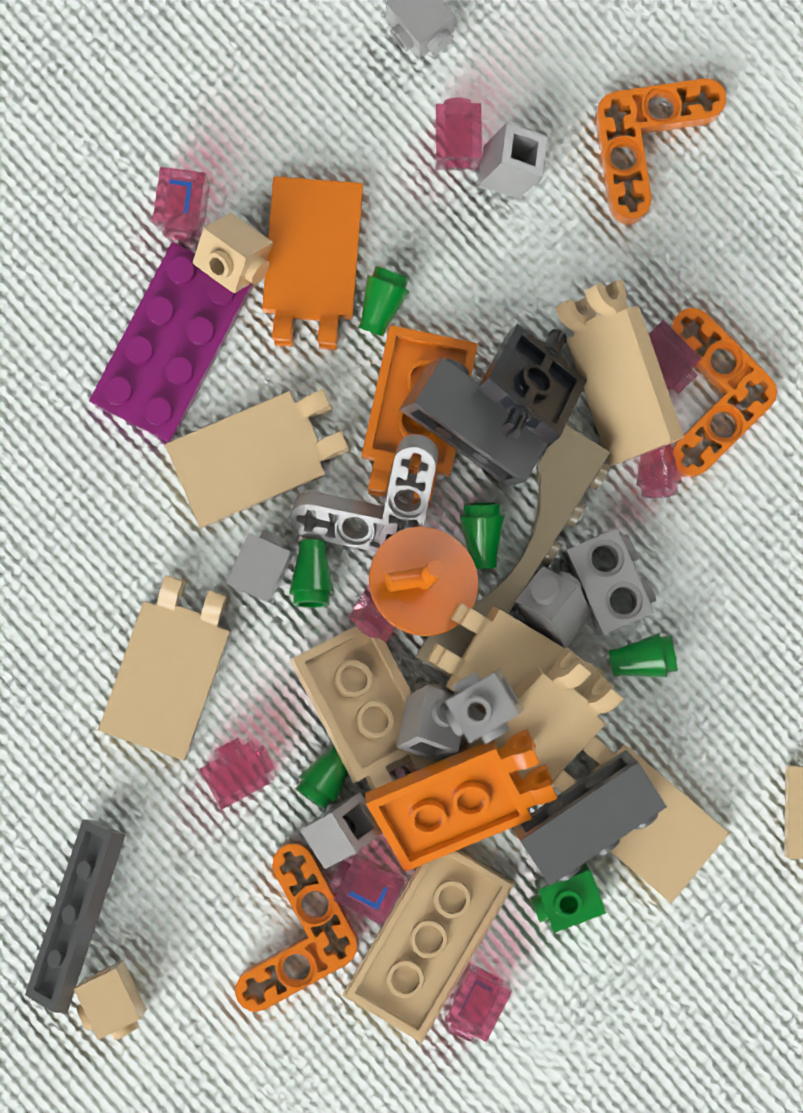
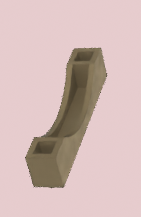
M568 425L565 426L561 437L548 446L536 465L538 482L537 514L530 539L519 561L503 582L483 599L476 602L472 608L473 610L485 617L492 606L507 614L510 613L516 603L515 601L530 583L539 565L542 563L549 567L562 544L556 538L564 525L572 529L581 517L586 505L580 502L588 487L590 486L597 490L605 479L611 467L604 462L611 452ZM459 624L443 634L428 636L416 657L451 678L452 674L427 660V657L437 643L462 658L476 633Z

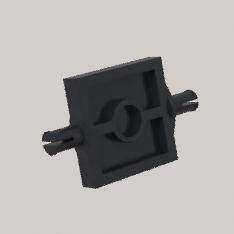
M517 323L505 336L478 389L508 412V416L501 427L503 435L509 431L506 438L511 440L519 438L524 425L548 445H551L561 437L587 381L569 366L560 353L567 341L565 333L560 336L562 330H551L544 342L532 336Z

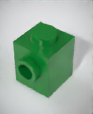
M583 863L580 870L570 879L556 881L550 886L544 877L534 880L538 894L530 896L536 915L540 923L548 920L554 933L607 914L591 870L586 863Z

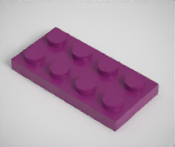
M174 242L171 243L89 399L91 404L167 443L174 440L254 287L251 283L236 293L231 292L193 264L195 253Z

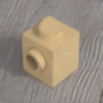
M231 212L203 228L193 264L228 290L236 293L251 283L253 285L259 283L264 278L269 269L270 263L267 259L273 242Z
M124 960L83 979L74 988L80 1002L77 1005L79 1018L87 1031L93 1029L97 1040L110 1034L114 1040H117L139 1028L137 1021L141 1019L147 1008Z

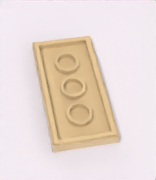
M461 849L416 867L346 986L342 996L422 1043L515 882Z

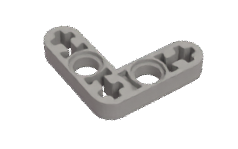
M410 435L399 442L393 462L385 506L320 492H305L295 500L290 514L291 526L298 534L307 538L377 552L382 543L396 533L399 519L408 520L407 528L423 527L438 460V449L435 443L422 435ZM412 453L421 455L417 475L409 473ZM403 489H410L419 494L421 500L415 504H405L397 498L396 493ZM307 510L315 511L316 519L308 518ZM332 514L338 515L335 525L330 524ZM350 517H358L367 523L368 528L364 531H354L346 526L344 520Z

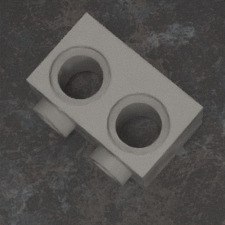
M618 528L562 552L572 576L582 584L583 589L581 591L592 612L590 617L598 635L607 634L655 613L651 603L656 601L653 588L646 576L639 578L632 562L638 559L635 547L627 534L620 535ZM596 547H605L614 556L613 567L608 572L598 571L592 564L591 555ZM617 588L625 589L632 597V606L623 615L616 613L610 605V596Z

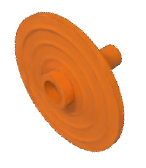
M411 527L393 534L379 547L370 565L369 588L378 611L393 626L413 635L435 636L448 632L459 625V623L450 619L459 603L471 609L473 608L478 594V574L471 555L453 536L435 528Z

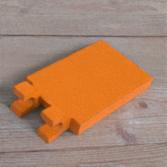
M273 176L268 239L273 244L267 259L270 265L264 280L262 310L263 313L275 314L272 340H274L275 346H293L294 319L320 321L318 330L319 349L337 350L339 319L353 320L363 183Z
M393 325L389 326L361 459L374 461L368 494L386 498L399 442L410 435H422L432 440L438 449V460L428 507H430L436 475L450 477L456 450L399 409L426 365L441 357L458 361L469 370L468 376L471 377L478 343ZM412 453L409 473L418 474L421 461L420 454ZM415 491L412 501L413 504L418 503L421 500L419 494H417Z
M528 729L513 735L500 749L495 740L487 744L484 742L365 793L366 805L405 872L532 819L530 807L537 804H546L558 799L552 786L554 783L546 764L531 770L524 779H522L518 771L519 769H527L540 764L534 750L536 748Z

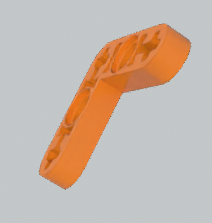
M704 78L615 91L601 99L595 113V125L608 207L616 221L629 225L638 223L645 217L651 206L652 196L642 134L701 126L714 122L720 116L726 104V93L719 82ZM700 92H705L707 99L715 100L709 111H704L702 104L688 105L684 112L685 116H681L682 100L680 94L684 95L683 104L696 101ZM657 97L667 99L672 106V115L666 119L653 117L649 112L648 102ZM612 105H617L619 112L627 113L621 122L622 135L608 140L607 137H614L616 127L613 117H605V115L609 113ZM628 133H631V134H632V136H624V135H626V134H628ZM619 147L630 149L635 156V165L626 170L615 167L611 161V152ZM638 176L639 180H632L630 190L632 198L640 199L641 203L637 205L634 212H629L626 205H619L626 192L624 181ZM614 180H616V181H622V182H620V183H618V184H615V183H614Z
M696 308L684 309L677 314L670 324V340L723 396L683 435L684 438L678 440L670 450V466L675 473L686 478L697 477L707 471L773 405L777 396L776 384L772 378L707 313ZM682 320L687 324L692 323L694 320L698 322L701 327L697 330V334L705 342L711 336L717 340L705 350L702 357L696 351L703 344L694 336L689 337L687 340L682 337L681 333L684 330V326L681 323ZM716 350H726L731 353L735 362L732 372L720 374L712 368L710 360L713 352ZM746 384L750 387L759 384L764 389L760 395L764 402L762 404L756 400L742 411L750 417L746 421L741 411L735 406L748 395L749 391L745 387ZM730 398H732L735 406L728 403ZM725 413L734 420L735 429L730 437H718L712 431L710 424L715 414ZM700 429L706 441L718 447V450L714 453L709 445L697 457L701 463L699 468L695 464L685 467L681 463L685 456L681 448L684 446L690 450L699 444L703 438L696 435V431Z
M291 841L283 844L273 858L272 868L307 936L247 968L240 975L236 983L235 995L238 1003L248 1011L259 1012L266 1010L344 967L353 960L357 953L358 938L353 926L313 852L307 845L301 842ZM289 851L295 857L300 855L305 857L306 861L302 863L301 871L306 880L312 874H315L318 881L305 884L297 893L291 887L299 884L297 875L293 870L285 872L282 869V865L287 860L285 853ZM319 891L327 897L329 906L324 914L311 916L303 909L302 900L308 892ZM334 914L340 920L333 922L331 926L338 938L346 936L349 939V942L345 944V954L341 956L336 950L330 952L326 950L325 947L328 946L330 938L325 927L319 933H316L313 928L325 924ZM301 954L309 961L310 971L305 977L294 979L287 975L284 969V961L290 955ZM275 965L277 977L286 988L279 990L276 981L265 988L263 993L264 999L259 1000L255 994L248 997L245 991L250 985L249 979L254 977L257 983H261L271 978L272 972L268 967Z

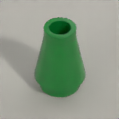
M375 266L372 276L367 275L362 318L358 328L384 337L387 327L410 292L406 289L410 278Z
M480 502L464 504V515L459 517L467 550L474 561L476 569L496 568L505 514H500V503Z
M306 539L299 541L298 556L289 594L293 596L294 606L322 608L330 605V596L334 595V589L326 554V542L323 540Z
M659 632L621 648L609 650L613 677L644 676L667 678V673L678 671L672 635L660 637Z
M333 743L298 776L301 781L295 788L301 795L323 810L327 808L330 802L336 803L348 775Z

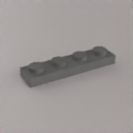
M82 819L25 996L53 1013H68L75 992L74 988L77 985L126 836L95 820Z

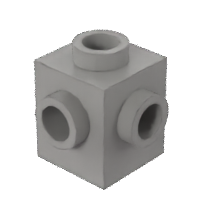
M500 668L480 679L477 672L463 678L452 685L456 694L445 701L449 707V710L445 711V716L451 728L459 737L464 734L469 743L482 737L485 744L495 740L510 730L506 722L520 715L524 710ZM475 703H482L486 708V713L480 712L476 708Z

